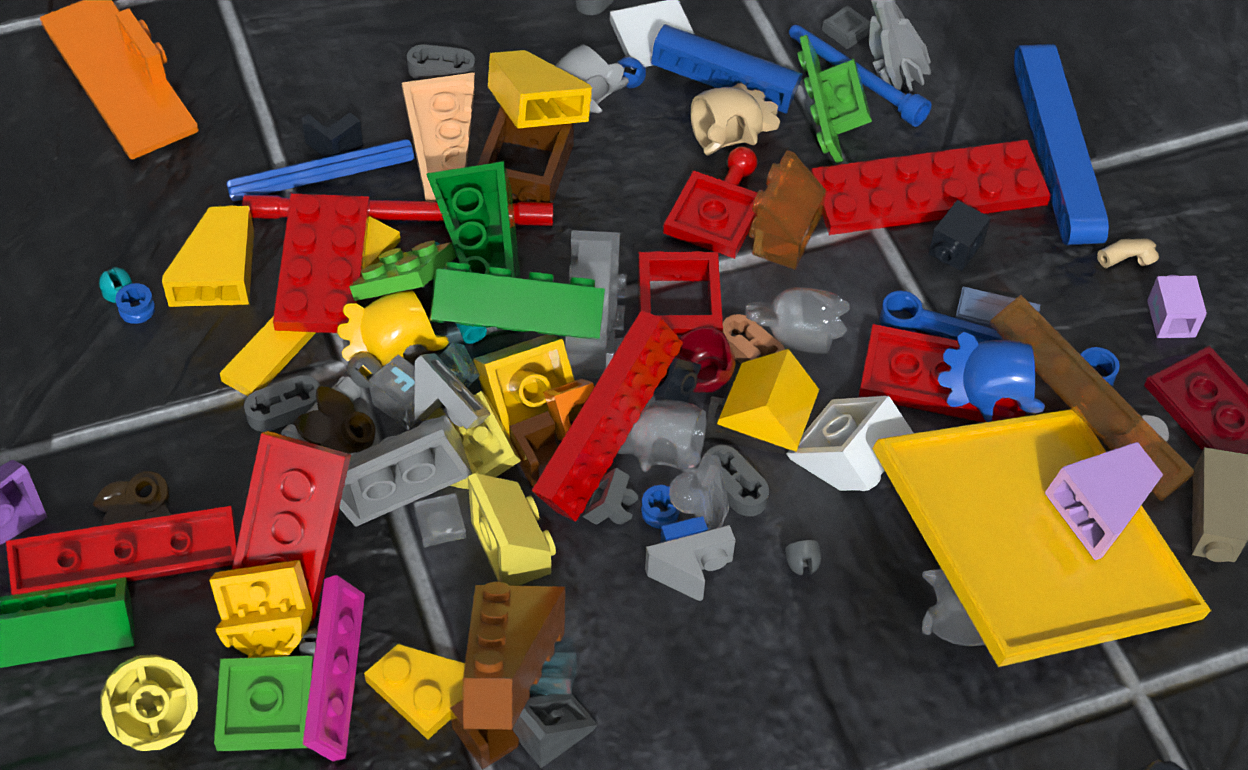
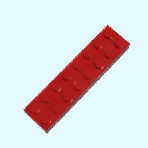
M641 310L532 489L556 513L575 522L577 521L580 514L585 510L592 494L599 487L600 481L607 469L612 465L619 449L626 442L628 434L639 420L640 414L652 398L661 379L666 375L673 359L678 355L683 342L661 317Z
M231 506L6 541L11 594L17 595L126 577L127 582L233 565L238 544L234 510Z

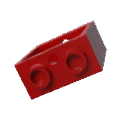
M639 252V313L642 310L651 314L650 281H708L710 315L656 316L661 317L679 339L682 337L679 335H684L698 327H714L723 332L718 252Z

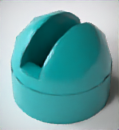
M113 267V269L108 271L105 270L99 280L102 296L109 302H115L116 294L122 287L132 284L130 275L124 269ZM119 281L122 286L115 288L112 282Z

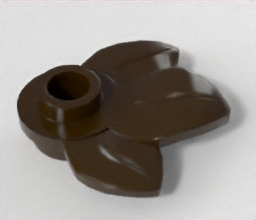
M319 386L316 389L318 410L304 413L294 421L298 433L307 442L347 454L359 453L368 449L375 439L376 428L373 420L365 413L356 412L349 397L329 387Z
M152 471L141 472L130 481L110 483L99 492L93 503L98 510L106 513L102 526L171 515L165 505L169 498V485L160 474ZM151 485V494L145 498H141V490L144 487Z

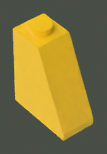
M526 50L490 53L488 88L517 128L589 121L592 93L590 84Z
M230 205L208 208L163 275L162 284L169 307L249 305L254 227L249 206Z

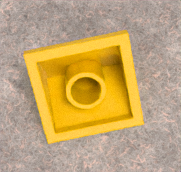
M789 349L743 362L717 425L797 452L819 388Z

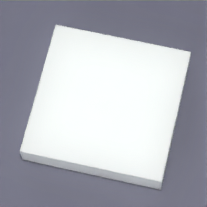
M665 0L610 12L611 25L625 56L636 58L645 67L652 66L654 41L664 24L694 34L678 0Z

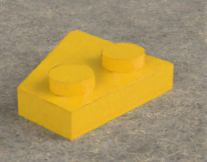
M397 644L364 673L366 682L427 739L432 737L451 719L450 707L463 700L465 663Z

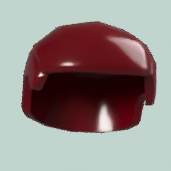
M698 327L680 338L683 344L678 355L702 365L693 392H715L731 379L735 370L736 359L731 345L723 332L714 327Z

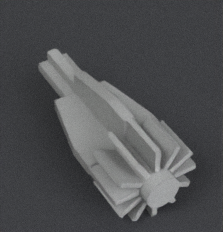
M871 0L876 16H872L870 21L869 46L872 55H874L875 62L873 64L877 76L898 90H901L902 84H907L909 91L913 92L911 82L915 80L923 86L925 81L922 74H931L929 66L931 61L926 44L923 43L910 21L905 19L895 0Z

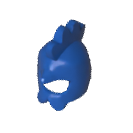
M961 332L957 336L959 347L957 349L947 348L942 354L943 361L950 366V369L940 372L937 380L941 386L951 388L946 398V403L950 407H959L970 403L980 410L986 422L992 421L994 405L1001 398L1016 400L1019 408L1025 412H1043L1045 408L1044 403L1034 398L1035 359L1031 344L1015 340H990L979 343L974 335Z

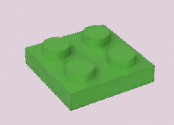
M427 241L415 246L412 251L402 253L401 248H396L379 255L380 261L361 270L362 276L349 286L354 300L358 301L424 287L434 278L437 268L444 269L446 262H451L457 257L452 242L436 245L435 241Z
M313 656L220 659L214 739L216 750L241 751L308 748L303 745L314 662Z

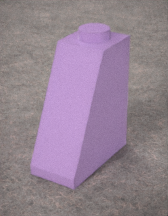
M1136 442L1062 467L1045 491V494L1094 560H1098L1104 556L1161 479L1163 473L1140 444Z

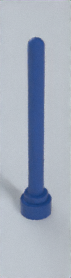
M793 25L789 29V35L799 43H801L800 37L807 34L817 55L834 66L852 60L799 25ZM856 63L862 84L897 106L903 120L917 127L926 119L932 106L929 100L919 94H904Z

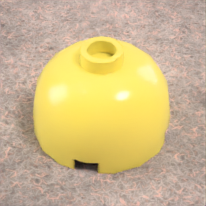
M159 655L136 656L121 663L108 676L100 695L101 715L110 734L123 744L140 751L161 750L177 742L185 734L184 731L190 726L192 718L194 719L198 710L197 690L190 675L174 660Z

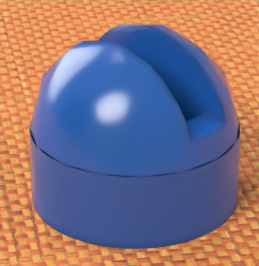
M624 57L617 62L623 68L637 69L635 75L623 73V77L629 80L625 87L635 88L642 84L646 76V69L639 60L633 57Z

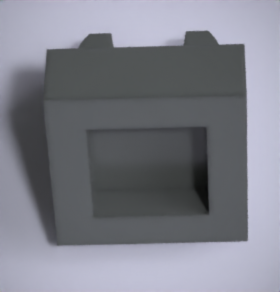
M618 468L605 474L600 481L599 487L589 499L582 517L596 525L608 517L616 524H624L631 520L633 515L625 511L621 506V502L626 506H630L638 500V495L633 490L626 488L630 475Z

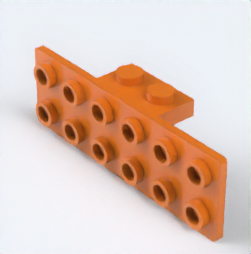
M82 0L40 17L43 28L130 159L138 158L199 131L196 121L166 79L163 64L167 63V57L161 44L151 41L152 37L144 20L138 21L129 8L119 12L112 0Z

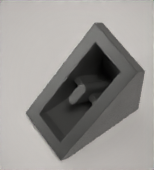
M571 692L529 698L513 727V731L519 738L521 745L539 767L542 768L590 734L598 724Z

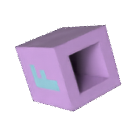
M1157 276L1147 300L1156 337H1196L1207 314L1197 276Z

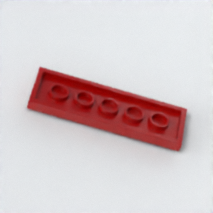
M1027 140L812 168L810 180L829 235L942 220L957 200L983 214L1045 206L1048 205L1051 196Z

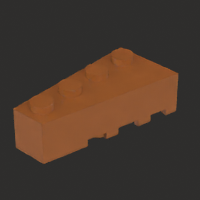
M503 582L475 585L463 675V729H513L530 698L532 684L539 682L542 676L543 664L545 661L551 660L556 641L560 642L565 634V587L509 586Z

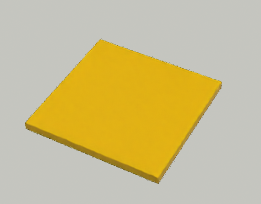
M1078 408L881 438L876 441L872 448L998 667L1203 620L1211 612L1142 505L1101 559L1094 560L1046 496L1045 491L1062 467L1106 453Z

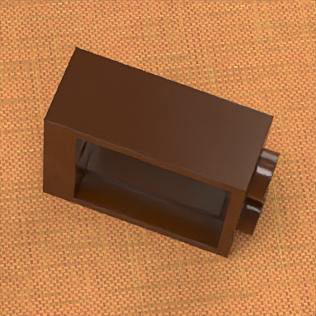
M500 106L477 166L495 163L503 142L550 151L552 153L543 176L506 169L512 193L515 194L512 195L513 203H553L574 145V123L517 128L502 106Z

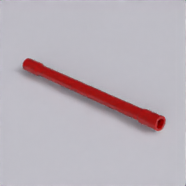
M244 195L242 206L250 207L252 218L279 219L281 217H288L290 198L271 195ZM369 200V216L374 219L444 221L437 202ZM518 202L513 204L516 224L553 226V203Z

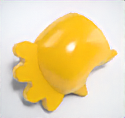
M412 289L385 295L365 308L357 303L346 304L343 307V313L348 318V322L338 325L337 328L339 337L349 341V345L343 348L341 352L342 357L346 361H350L357 354L369 353L380 362L381 366L392 368L396 366L406 375H408L403 353L407 347L420 344L428 351H438L449 344L446 336L434 334L426 312ZM364 365L359 368V372L364 376L372 374Z

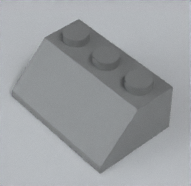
M443 415L438 418L428 419L418 427L400 435L387 437L379 444L359 453H351L339 508L355 527L464 480L473 474L459 433L447 416Z

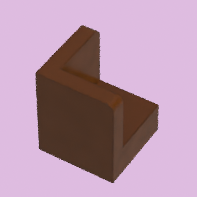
M548 411L510 426V440L521 459L518 464L531 487L535 486L558 448L555 443V422Z
M463 700L450 707L453 730L482 770L519 746V738L513 730L463 729Z

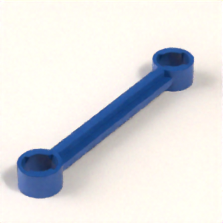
M907 291L892 292L883 300L879 317L881 326L911 332L918 330L952 340H957L959 333L966 332L974 335L979 343L990 340H1015L1028 343L1033 348L1035 365L1074 376L1078 387L1091 394H1102L1109 391L1120 368L1117 357L1107 349L1092 347L1078 354L923 309L919 298ZM904 309L910 312L913 317L899 319L892 316L891 313L902 312ZM1100 366L1106 370L1108 376L1098 377L1090 374L1086 369Z

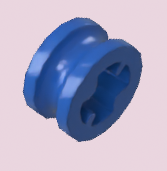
M132 283L122 287L116 294L115 302L120 317L125 322L139 324L150 319L155 312L151 291L145 285ZM139 300L140 305L132 307L131 302Z
M656 485L647 489L642 497L641 514L643 520L651 527L661 529V526L675 523L679 516V495L674 489L665 485ZM661 502L663 507L668 506L667 511L661 512L658 507H654V503Z

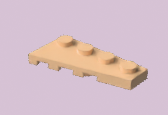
M475 72L402 82L403 97L425 201H436L426 173L467 167Z

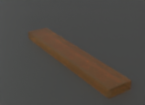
M1022 295L1017 297L990 320V325L1004 340H1015L1032 345L1035 372L1111 450L1136 442L1140 444L1163 473V476L1152 490L1161 502L1194 475L1195 471Z

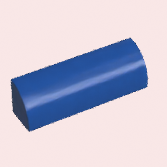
M667 24L662 26L654 41L652 65L715 88L733 87L736 84L742 83L747 86L748 90L762 91L765 94L764 101L776 103L778 111L786 114L802 79V73Z

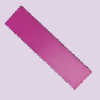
M338 575L324 579L303 745L331 761L346 758L365 599L363 592Z

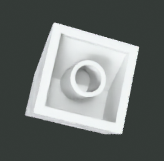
M890 396L832 399L803 433L797 452L789 450L786 454L790 460L840 491H866L879 483L881 475L885 471L872 449L876 441L881 438L913 434V431Z

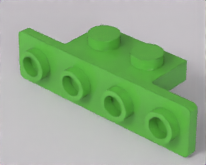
M806 34L800 37L803 50L798 52V58L804 72H808L809 77L804 78L807 92L810 98L815 100V104L810 105V109L817 126L821 125L822 131L817 132L820 147L824 154L830 152L837 164L844 161L837 135L872 122L860 73L854 59L822 71L818 55Z

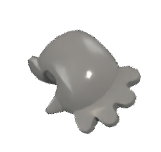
M580 45L570 50L555 65L590 84L592 87L590 112L601 113L602 109L597 104L614 91L622 89L629 83L628 78L623 77L624 68L618 63L608 65L594 50L586 45Z

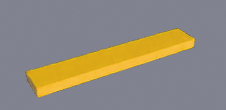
M370 216L363 269L380 261L379 255L394 249L401 241L399 231ZM272 317L220 372L221 381L246 396L265 388L316 332L275 331Z

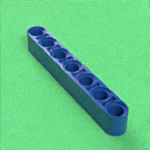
M1055 44L1018 45L1014 53V70L1046 185L1051 195L1050 199L1061 239L1065 245L1105 243L1109 230L1108 217Z

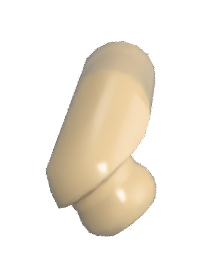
M1121 239L1098 251L1097 257L1103 267L1109 268L1132 256H1137L1138 263L1141 266L1149 265L1158 260L1159 254L1154 248L1157 245L1150 239Z

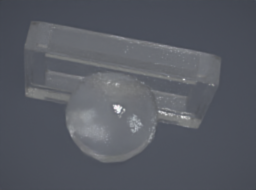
M704 453L696 472L682 473L672 481L669 498L678 511L685 514H695L696 518L703 516L708 531L722 527L730 507L721 460L719 456Z

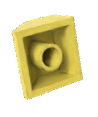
M478 473L469 475L471 523L498 582L506 583L509 586H519L551 574V556L556 555V549L549 531H541L537 523L539 512L532 496L525 497L518 482Z

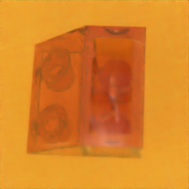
M786 150L780 164L773 163L769 171L766 191L759 190L752 208V212L757 213V216L752 223L749 237L754 239L752 255L796 270L822 217L826 190L797 155Z

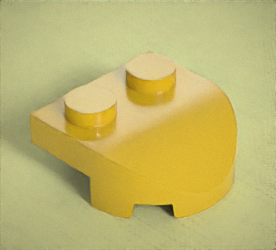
M300 560L215 572L209 579L222 620L215 629L220 640L227 648L233 645L236 649L248 655L247 658L287 657L308 630L312 618V603Z

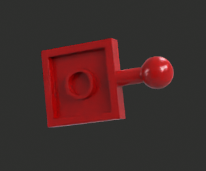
M738 147L731 151L727 159L729 171L724 181L697 171L692 172L664 223L663 234L734 259L736 258L764 202L763 194L738 186L742 177L749 176L757 167L756 154L747 147Z

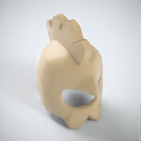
M742 83L736 84L733 87L710 89L695 96L692 101L691 123L693 132L701 147L704 148L706 156L713 154L720 148L745 142L755 145L758 141V134L761 131L778 129L780 125V120L776 116L778 105L771 101H764L765 94L762 91L748 90L747 86Z

